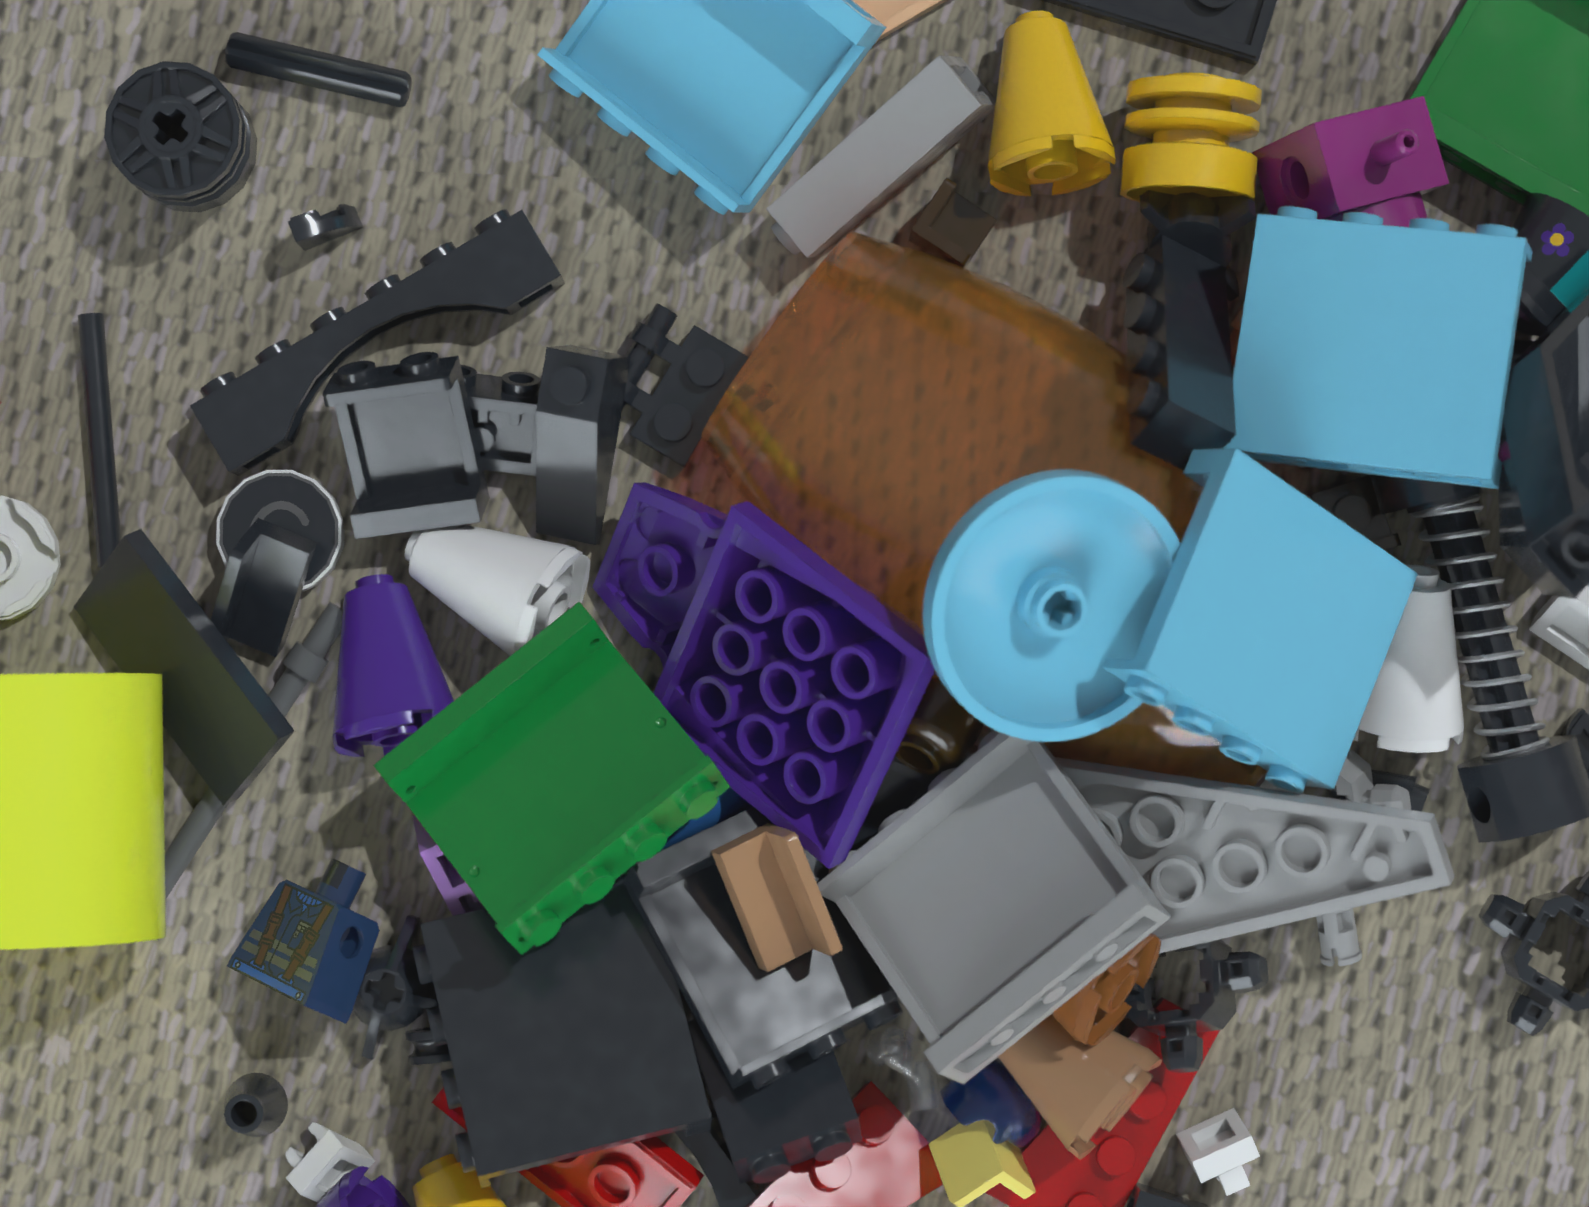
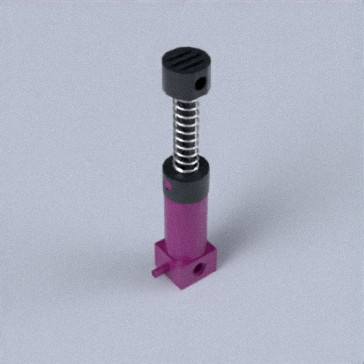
M1424 96L1314 122L1252 152L1257 157V173L1269 215H1277L1279 207L1293 206L1314 210L1318 213L1317 219L1343 221L1344 213L1360 212L1382 217L1383 225L1409 227L1410 219H1428L1421 195L1449 184ZM1370 474L1381 515L1407 509L1408 514L1413 513V517H1423L1426 529L1420 533L1418 539L1430 541L1433 551L1427 557L1425 563L1437 566L1440 575L1438 579L1447 582L1451 586L1455 637L1458 639L1461 648L1457 651L1458 662L1465 663L1467 673L1461 678L1460 684L1472 687L1474 697L1468 702L1467 708L1472 711H1479L1481 721L1475 726L1474 732L1486 736L1488 745L1482 750L1481 756L1467 760L1457 766L1478 842H1501L1522 838L1588 818L1589 778L1576 734L1547 737L1539 736L1537 732L1544 729L1546 724L1542 722L1535 723L1531 707L1537 705L1539 700L1536 698L1528 699L1524 683L1529 681L1532 676L1529 674L1521 675L1517 658L1522 657L1525 651L1521 649L1514 650L1510 634L1515 633L1518 627L1515 625L1507 626L1503 610L1509 608L1511 603L1500 601L1496 586L1503 583L1504 578L1500 576L1493 577L1489 562L1495 560L1497 554L1494 552L1486 553L1482 538L1488 536L1490 530L1479 528L1475 514L1482 511L1483 506L1481 504H1472L1481 497L1477 494L1483 493L1482 488Z

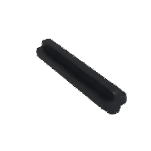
M232 33L225 49V62L231 68L391 106L404 107L411 92L412 78L406 71L244 33Z

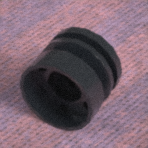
M163 61L137 70L117 88L106 110L104 138L113 164L131 184L141 190L147 197L174 211L203 212L225 204L244 188L256 164L257 136L250 115L214 74L191 63ZM171 123L183 127L188 132L186 139L181 143L176 139H170L165 133L167 126Z

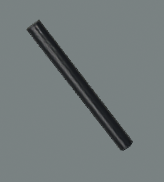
M85 313L78 315L97 568H101L121 541L104 314Z

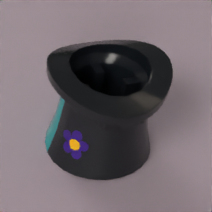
M1530 193L1527 195L1512 227L1517 230V237L1526 238L1532 250L1531 262H1525L1516 331L1539 337L1571 302L1589 289V216L1572 205L1552 196Z

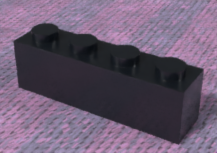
M1161 234L1145 254L1142 252L1138 253L1131 260L1123 276V287L1126 288L1124 327L1127 329L1128 350L1125 368L1128 370L1129 384L1126 411L1129 413L1130 444L1184 471L1193 450L1224 449L1236 435L1226 268Z

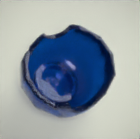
M994 1059L965 1084L951 1080L940 1090L945 1106L962 1125L968 1126L979 1120L990 1121L995 1128L992 1137L995 1144L1008 1141L1014 1146L1021 1148L1039 1133L1042 1115L1000 1060Z

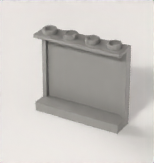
M996 730L986 735L980 742L978 751L958 768H951L939 774L930 783L928 792L911 807L899 810L887 817L879 826L877 835L859 850L850 851L843 863L830 868L829 874L817 883L821 895L838 905L931 1046L924 1051V1054L936 1072L962 1084H965L1083 989L1096 976H1099L1171 918L1044 742L1015 738Z

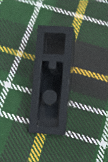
M574 345L546 348L536 409V533L592 545L600 544L630 356Z

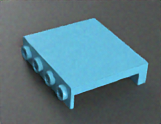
M590 0L557 48L542 47L537 55L553 67L549 77L558 86L578 98L584 92L601 106L597 116L605 124L628 137L631 131L650 145L645 152L649 159L674 176L681 170L699 185L694 191L695 195L707 206L725 215L728 210L733 213L751 212L887 27L853 0Z
M1293 206L1279 207L1277 215L1258 214L1233 375L1236 435L1224 449L1237 448L1254 461L1498 489L1502 462L1498 458V449L1525 262H1531L1532 250L1526 238L1517 237V230L1514 228L1494 224H1481L1477 226L1476 233L1449 231V223L1427 218L1410 219L1409 227L1383 225L1382 217L1360 212L1344 213L1343 221L1317 219L1318 213L1316 211Z
M1237 448L1193 450L1183 474L1204 489L1133 660L1106 659L1103 668L1126 682L1124 691L1131 697L1147 704L1163 705L1174 712L1172 721L1179 727L1199 735H1211L1221 742L1219 750L1224 755L1245 764H1257L1268 771L1265 779L1272 785L1299 794L1303 793L1305 786L1334 789L1418 573Z

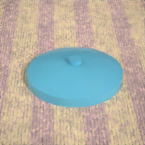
M1050 470L1038 472L1006 483L987 494L973 505L949 532L935 557L926 583L923 601L924 637L932 665L941 682L949 693L982 723L998 732L1029 741L1052 742L1076 739L1096 733L1126 717L1143 702L1128 695L1124 691L1126 682L1105 670L1103 666L1106 659H1134L1181 545L1175 532L1162 514L1142 496L1113 479L1087 471Z

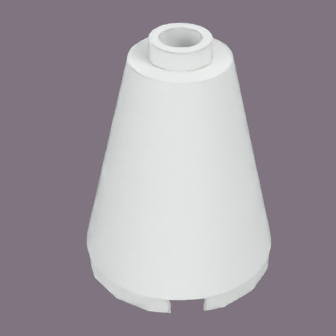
M465 524L414 531L408 540L404 553L405 560L409 561V574L413 579L509 656L564 614L568 607L571 608L577 602L582 603L590 571L588 556L583 555V552L577 550L574 546Z
M1406 565L1418 573V576L1353 740L1358 741L1359 730L1378 735V748L1413 753L1441 752L1449 749L1450 738L1459 745L1462 742L1464 732L1451 586L1447 582L1438 579L1439 572L1436 569L1421 565Z

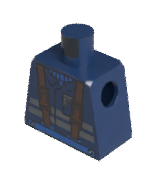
M331 858L315 893L289 880L280 882L231 956L227 967L303 1006L347 1024L380 931L378 922L350 910L366 874Z

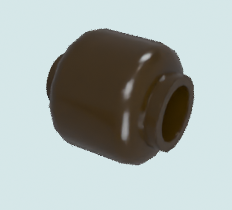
M932 676L895 756L910 769L926 775H934L937 772L957 768L964 762L980 735L984 723L969 713L949 693L940 678Z

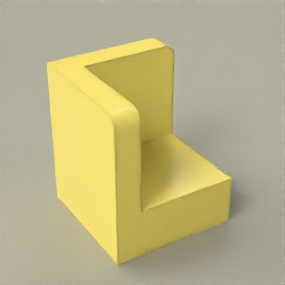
M978 1110L928 1144L948 1199L957 1207H964L998 1183H1001L1023 1199L1036 1193L1014 1134L981 1110Z

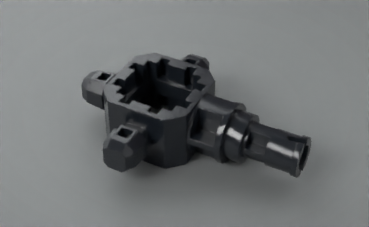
M1589 871L1586 872L1575 888L1580 893L1577 899L1567 894L1550 892L1532 897L1523 912L1524 904L1505 895L1491 894L1479 913V918L1483 924L1503 938L1510 934L1501 951L1506 974L1527 987L1523 994L1515 993L1507 1011V1022L1532 1036L1540 1032L1554 1012L1549 1010L1553 1001L1573 1011L1589 1008V966L1583 974L1584 977L1579 985L1574 984L1570 991L1528 965L1533 955L1529 954L1532 946L1538 942L1546 928L1545 924L1548 918H1555L1558 911L1589 929Z
M1222 939L1172 950L1175 952L1198 950L1203 953L1204 960H1199L1200 978L1205 983L1206 992L1198 993L1199 1003L1190 1004L1189 1009L1160 1011L1153 1008L1151 1000H1156L1155 979L1150 977L1144 988L1136 983L1134 984L1124 1001L1132 1006L1126 1016L1138 1027L1156 1035L1165 1036L1164 1039L1160 1040L1162 1059L1168 1071L1173 1073L1198 1071L1203 1061V1039L1197 1036V1032L1222 1030L1237 1012L1235 992L1241 994L1259 990L1268 983V965L1265 957L1250 951L1232 952V948ZM1166 952L1159 953V957H1166Z

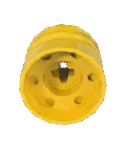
M1192 72L1143 77L1130 81L1127 86L1126 103L1140 110L1126 115L1124 128L1133 134L1152 139V143L1140 144L1124 150L1122 154L1120 195L1129 200L1140 202L1139 196L1147 190L1173 195L1193 192L1207 197L1245 196L1254 201L1257 157L1250 152L1230 147L1229 143L1253 138L1259 133L1260 122L1253 117L1247 116V114L1257 112L1261 107L1262 90L1253 84L1240 80Z

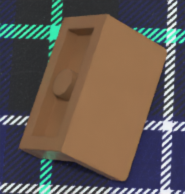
M766 823L711 851L758 968L769 972L812 949L829 956L843 950L800 840L794 831Z

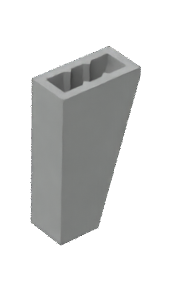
M939 55L766 208L776 220L771 226L773 233L784 247L794 255H797L800 251L806 258L821 255L993 113L996 98L961 57Z

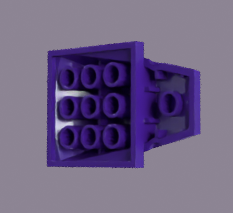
M646 482L634 483L592 586L629 634L643 648L655 651L660 657L663 671L653 694L705 756L708 755L730 788L776 826L794 831L802 847L828 869L843 863L849 854L935 671L921 629L915 622L891 607L877 595L847 578L749 501L732 505L727 515L689 497Z

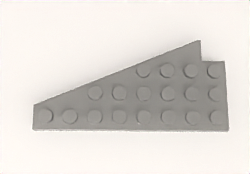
M973 745L964 762L978 751L977 745ZM1055 757L1171 916V918L1152 932L1162 942L1159 953L1452 884L1455 877L1434 813Z

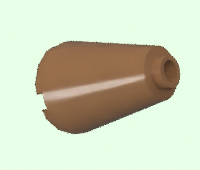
M1052 1014L998 1056L999 1060L1066 1149L1080 1160L1097 1146L1090 1140L1100 1127L1108 1132L1112 1130L1153 1078V1075L1148 1071L1160 1066L1162 1060L1152 1050L1115 1031H1112L1109 1036L1096 1046L1085 1045L1081 1041L1075 1040Z

